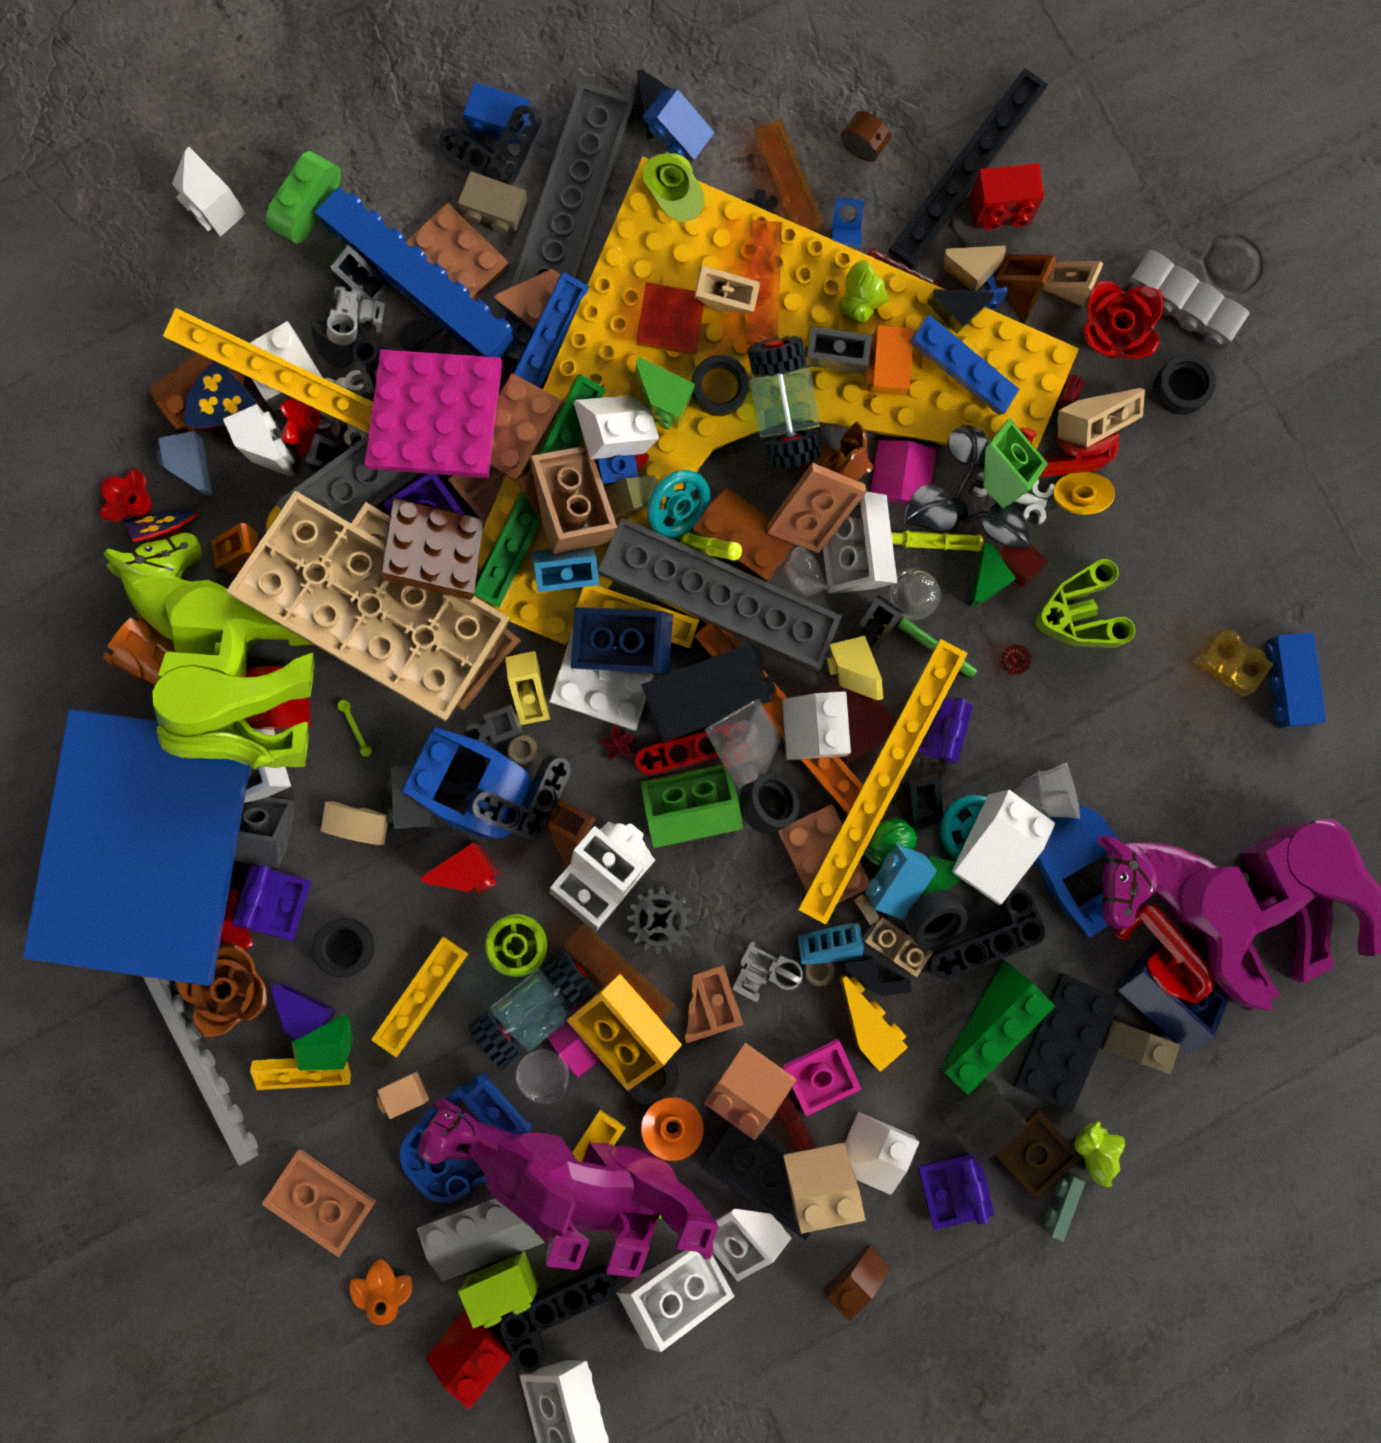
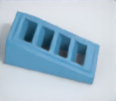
M859 922L798 935L801 965L863 960V940ZM834 942H839L840 946L834 947ZM821 943H827L828 949L822 950ZM809 944L815 945V952L810 953Z

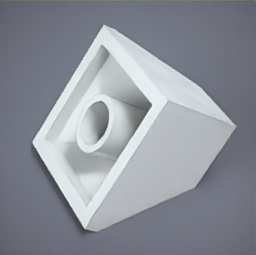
M857 1111L844 1143L856 1180L891 1195L907 1173L919 1141L911 1134Z
M733 1209L716 1219L719 1228L713 1241V1253L738 1282L773 1263L792 1238L770 1213Z

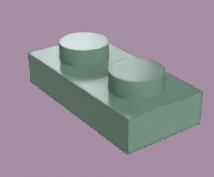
M1069 1172L1065 1174L1064 1178L1059 1179L1055 1189V1195L1057 1196L1053 1208L1050 1207L1047 1210L1044 1218L1045 1231L1051 1237L1063 1242L1086 1183L1079 1176Z

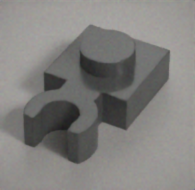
M508 705L483 715L486 724L471 723L466 727L467 731L477 729L480 732V737L477 740L484 744L488 741L489 737L493 744H497L524 734L514 705Z

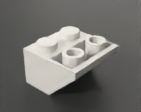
M256 404L223 419L235 447L252 463L290 477L296 474L292 467V464L296 463L290 448L285 447L281 440L283 431L277 420H273L269 411L264 413Z

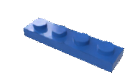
M565 272L560 273L512 372L513 374L541 388L565 339L579 303L586 295L590 286Z
M930 315L923 318L909 340V343L998 415L1006 412L1019 391L1018 387Z

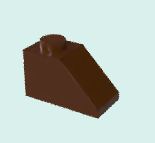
M868 1244L824 1288L826 1296L850 1322L873 1299L891 1268Z

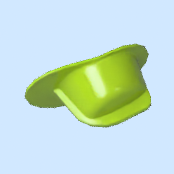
M665 152L651 157L646 162L643 169V180L665 213L677 221L695 219L702 212L704 193L693 175V169L689 161L677 153Z

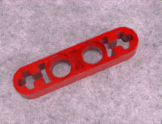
M733 724L645 747L637 753L635 764L642 774L654 775L743 751L748 746L750 733L743 725ZM733 730H737L738 734H744L745 739L741 740V746H736L734 742L725 744L727 750H720L721 742L716 734L723 733V739L730 738ZM706 737L712 738L716 743L715 751L711 754H703L698 748L701 739ZM675 745H681L687 751L686 758L681 762H675L669 756L670 749ZM665 748V759L669 764L668 766L662 767V760L653 763L654 768L648 770L646 765L641 766L640 761L644 760V754L650 753L651 757L661 756L658 750Z

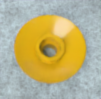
M1092 472L1068 474L1058 480L1055 484L1053 495L1056 503L1064 510L1074 514L1090 515L1104 511L1113 503L1115 489L1113 484L1102 475Z

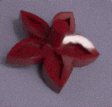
M614 725L611 730L612 738L605 737L599 740L605 747H610L608 751L609 761L616 758L619 752L624 757L632 758L631 750L627 745L633 742L635 735L630 733L622 735L621 730Z

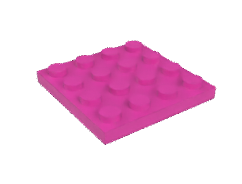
M380 349L365 460L367 469L489 478L502 370L501 358Z

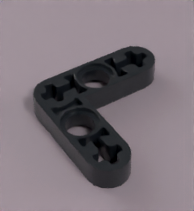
M531 105L515 108L495 151L460 128L445 129L440 134L439 145L446 155L470 171L512 185L541 126V114L536 107ZM529 113L528 119L531 121V125L523 127L525 120L521 118L522 114ZM521 129H522L521 133H518V132H515V131H514V130H521ZM456 136L455 141L461 146H467L466 149L452 147L453 142L450 140V137ZM511 138L517 139L520 144V151L516 156L512 155L508 150V142ZM475 149H479L484 155V161L481 166L475 165L472 160V153ZM507 160L513 161V163L506 164ZM505 166L503 173L506 175V178L499 179L500 173L497 172V169Z
M556 755L547 756L540 764L522 806L486 790L476 789L467 796L465 802L466 809L471 815L528 840H536L543 835L569 779L571 766L562 757ZM553 766L559 768L557 774L551 771ZM548 780L554 784L550 786L545 784V781ZM546 789L549 796L545 804L539 805L537 802L538 794ZM481 800L493 805L491 811L477 806L478 801ZM506 807H510L512 809V816L509 821L502 823L500 820L501 812ZM533 808L541 811L540 815L532 812ZM528 821L534 823L533 829L526 827Z

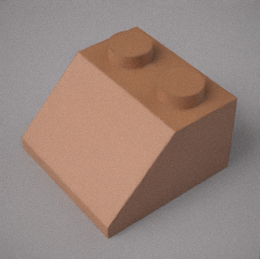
M744 1043L713 1086L704 1104L749 1137L756 1140L772 1119L797 1079L750 1045Z

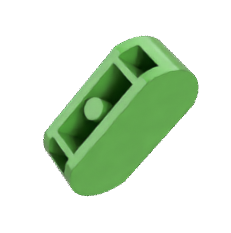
M307 151L302 154L269 204L266 215L268 228L296 244L303 242L319 220L314 211L339 187L341 180L340 168L313 151Z

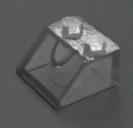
M759 698L705 728L717 754L738 788L753 782L758 776L766 774L781 740Z

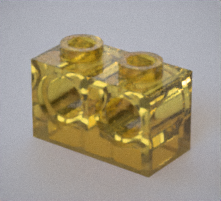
M1221 629L1212 634L1193 662L1242 697L1253 694L1273 666V663L1266 659L1267 655L1263 651L1255 647L1250 648L1243 643L1241 636L1229 629ZM1218 645H1222L1227 650L1226 659L1219 656L1217 652ZM1244 662L1251 666V676H1247L1243 672L1242 666Z

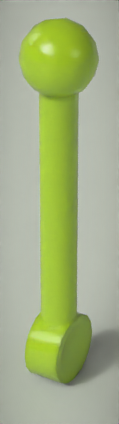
M346 700L339 701L337 707L341 712H344L361 747V755L364 757L370 756L372 749L366 745L349 711L350 703Z

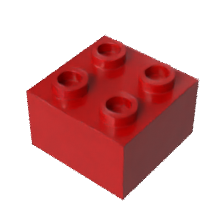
M1040 163L980 169L970 193L974 229L994 230L1003 225L1022 227L1032 222L1045 197Z

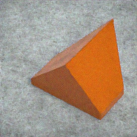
M239 523L212 539L211 545L215 569H222L237 576L259 544L258 533L248 524Z

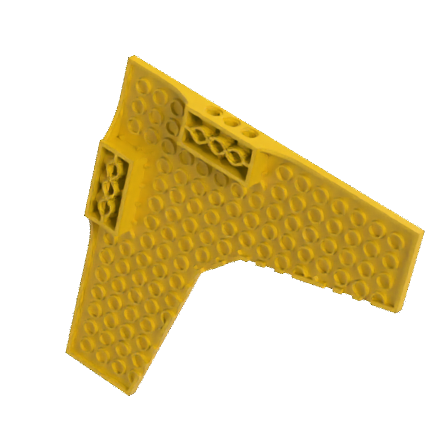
M642 156L588 282L590 287L579 303L543 388L544 391L564 401L576 375L581 374L606 389L602 398L630 395L646 406L635 377L638 357L690 382L697 366L708 357L728 355L738 360L746 369L749 377V391L743 405L734 413L726 416H712L702 411L696 405L692 396L677 429L670 427L667 430L655 424L659 439L646 451L649 454V459L646 465L638 472L639 477L655 475L658 484L664 477L679 470L697 472L713 450L785 422L777 374L770 377L769 375L760 377V375L754 376L751 373L747 349L751 345L767 339L773 340L774 338H783L784 336H789V338L792 336L801 337L805 354L807 334L811 327L873 335L876 327L881 325L914 328L915 332L923 318L930 315L1019 388L1018 393L1004 414H996L913 346L910 389L905 395L869 393V383H865V371L863 374L802 366V368L795 369L793 372H785L783 377L791 419L811 421L827 426L846 427V429H850L858 421L865 431H871L875 434L917 441L925 440L947 445L948 437L952 431L963 424L972 425L980 429L991 440L1004 422L1010 418L1019 429L1025 427L1037 433L1032 442L1036 450L1079 348L986 307L956 334L928 304V297L934 289L943 288L700 181L698 183L704 193L702 212L693 220L677 221L665 213L643 180V169L649 159ZM866 260L876 275L884 281L889 301L875 308L869 319L865 323L860 324L842 314L838 309V303L845 296L846 276L855 263ZM701 266L760 282L754 312H716L695 298ZM871 353L869 355L868 365H871ZM716 368L710 370L705 375L702 381V389L704 395L710 401L725 403L736 395L738 383L736 377L730 371L724 368ZM582 437L578 447L586 446L584 437ZM532 465L529 466V468H528L527 472L525 473V475H527V474L529 473V471H530ZM507 475L482 530L476 579L521 489L516 480ZM684 482L676 484L674 491L683 489ZM606 483V484H603V486L606 487V486L611 485V484H613V483ZM667 497L662 498L663 505L659 506V508H664ZM647 510L614 518L617 527L621 517L653 531L647 519ZM540 523L500 607H496L480 598L478 599L510 617L509 622L566 646L573 629L574 610L582 587L545 592L537 591L532 551L550 549L544 528ZM610 543L593 546L598 570ZM598 575L599 585L597 586L608 589L614 582Z

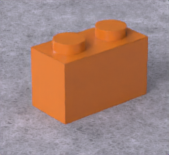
M881 325L876 327L871 339V365H868L865 369V383H869V393L905 395L910 389L913 345L909 343V340L914 334V328Z

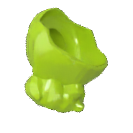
M866 260L855 263L849 270L845 283L846 293L840 299L838 309L842 314L861 324L869 319L875 308L889 301L884 281L876 275Z
M1096 1121L1095 1123L1088 1124L1079 1132L1074 1146L1076 1152L1083 1155L1086 1168L1093 1181L1109 1188L1112 1187L1113 1178L1120 1172L1119 1158L1125 1148V1140L1123 1136L1108 1134L1106 1128H1100L1101 1122Z

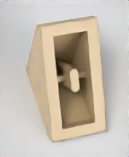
M1005 246L945 249L943 268L971 291H977L1002 265L1006 248Z
M1101 261L1055 262L1043 290L1083 307L1092 291L1103 263Z
M702 265L694 297L716 312L753 313L760 282Z

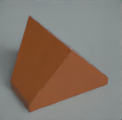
M1007 254L995 280L1000 288H1007L1006 297L1022 324H1025L1057 259L1054 255Z
M559 799L547 829L567 868L571 863L574 849L596 825L598 820Z

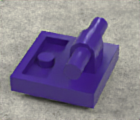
M945 697L916 753L958 764L973 705L968 704L967 700L955 697V700Z
M250 865L232 926L294 942L312 882L271 871L266 866L258 865L256 867Z
M978 1151L917 1165L934 1230L976 1220V1224H985L989 1222L988 1217L995 1215Z

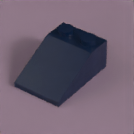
M575 607L571 668L638 674H669L673 614L652 610Z

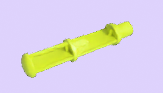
M909 530L903 533L891 532L892 543L902 545L905 548L980 552L983 547V537L981 534L968 535L950 534L948 532H914Z
M690 533L674 538V541L709 556L735 561L742 554V547L737 542Z

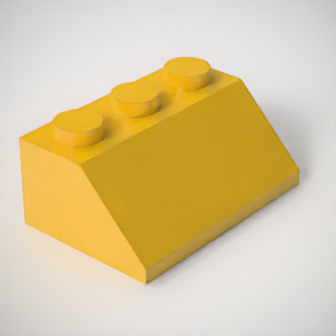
M621 974L600 989L566 1020L627 1091L664 1066L682 1045Z

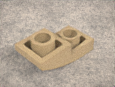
M330 801L325 802L321 832L381 846L385 844L389 819L388 815L371 809H356Z
M878 915L879 920L870 926L862 940L913 976L918 977L933 951L921 948L912 936Z

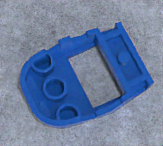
M432 727L400 793L404 796H410L421 804V808L444 821L446 825L456 830L461 829L486 839H501L510 835L512 832L471 815L467 809L462 815L434 801L433 798L459 745L490 760L476 789L486 790L522 806L532 784L528 773L496 749L481 741ZM481 800L477 803V806L489 811L493 807V805ZM510 807L502 810L500 815L502 823L510 820L512 816V809Z
M1079 806L1080 819L1067 817L1049 818L1055 822V825L1043 851L1034 861V864L1040 870L1044 880L1042 884L1048 894L1054 897L1067 918H1073L1083 930L1080 933L1083 938H1090L1094 936L1093 934L1107 927L1102 916L1103 891L1077 906L1063 879L1107 854V851L1096 841L1099 835H1108L1119 841L1121 840L1100 814L1087 807ZM1149 899L1142 903L1140 906L1146 903H1150Z
M486 1072L478 1075L444 1098L454 1105L462 1100L480 1122L511 1134L529 1133L532 1128V1124L524 1120L490 1081ZM433 1105L425 1112V1116L405 1137L400 1148V1163L407 1177L424 1196L438 1203H451L470 1193L474 1187L482 1182L485 1183L486 1177L480 1166L472 1158L467 1160H444L439 1164H431L419 1157L417 1148L422 1133L428 1127L429 1120H432L435 1114L439 1112L436 1106Z

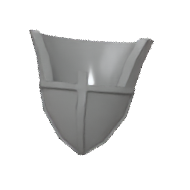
M1067 763L1048 771H1037L1036 774L1026 778L1014 790V794L1046 817L1080 819L1077 794Z

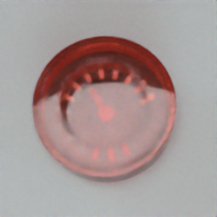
M1019 644L1010 645L1000 655L1001 668L1010 675L1024 673L1029 669L1032 662L1029 650Z

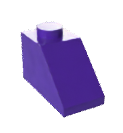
M284 983L274 984L271 989L284 1032L292 1036V1042L329 1023L336 1009Z

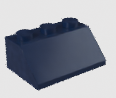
M1157 939L1126 973L1118 991L1142 1011L1152 1023L1165 1032L1174 1043L1180 1044V1047L1190 1054L1215 1037L1228 1000L1214 987L1207 997L1196 1004L1166 994L1149 975L1146 968L1147 960L1163 946L1159 939Z

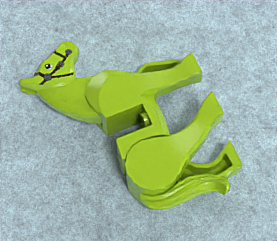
M180 533L163 540L142 543L130 553H121L108 548L103 554L110 561L106 565L107 568L121 579L127 597L142 618L160 634L171 639L175 652L165 653L158 673V681L152 692L153 706L158 724L157 738L161 748L169 754L181 758L235 760L242 764L251 765L254 770L261 767H305L309 741L308 722L294 725L276 735H265L253 730L244 718L266 712L291 699L311 697L314 676L313 653L296 658L283 668L266 675L246 677L248 652L261 639L288 640L291 646L314 644L226 593L227 588L210 580L194 582L182 580L181 577L185 569L197 563L202 556L201 545L197 537L192 534Z

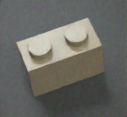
M470 171L458 205L462 216L471 223L479 224L482 222L491 225L497 232L517 234L528 206L526 190Z

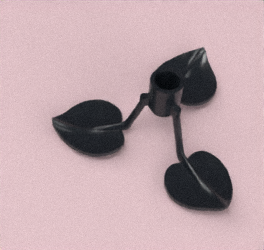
M327 320L311 322L313 341L321 357L328 364L338 368L349 366L354 357L366 369V373L369 375L375 389L376 377L374 370L378 368L380 349H393H388L384 346L377 348L372 341L364 339L362 329L358 324L355 341L348 345H338L329 340L327 336ZM421 321L406 327L400 334L399 341L405 349L404 351L446 354L450 334L435 321ZM340 324L334 325L332 328L339 332ZM346 325L345 333L352 331V329ZM367 392L360 395L372 402L374 401L373 393Z
M963 424L949 435L947 449L955 461L963 465H969V469L955 496L951 500H947L945 491L936 485L927 484L919 487L909 500L904 523L920 526L932 531L951 533L962 523L968 525L971 521L984 517L985 519L981 525L982 530L994 542L1015 549H1027L1030 544L1026 520L1023 514L1010 504L1002 509L996 503L991 507L990 513L988 511H981L968 516V506L959 498L968 484L975 466L982 469L985 468L986 446L991 440L983 431L972 425Z

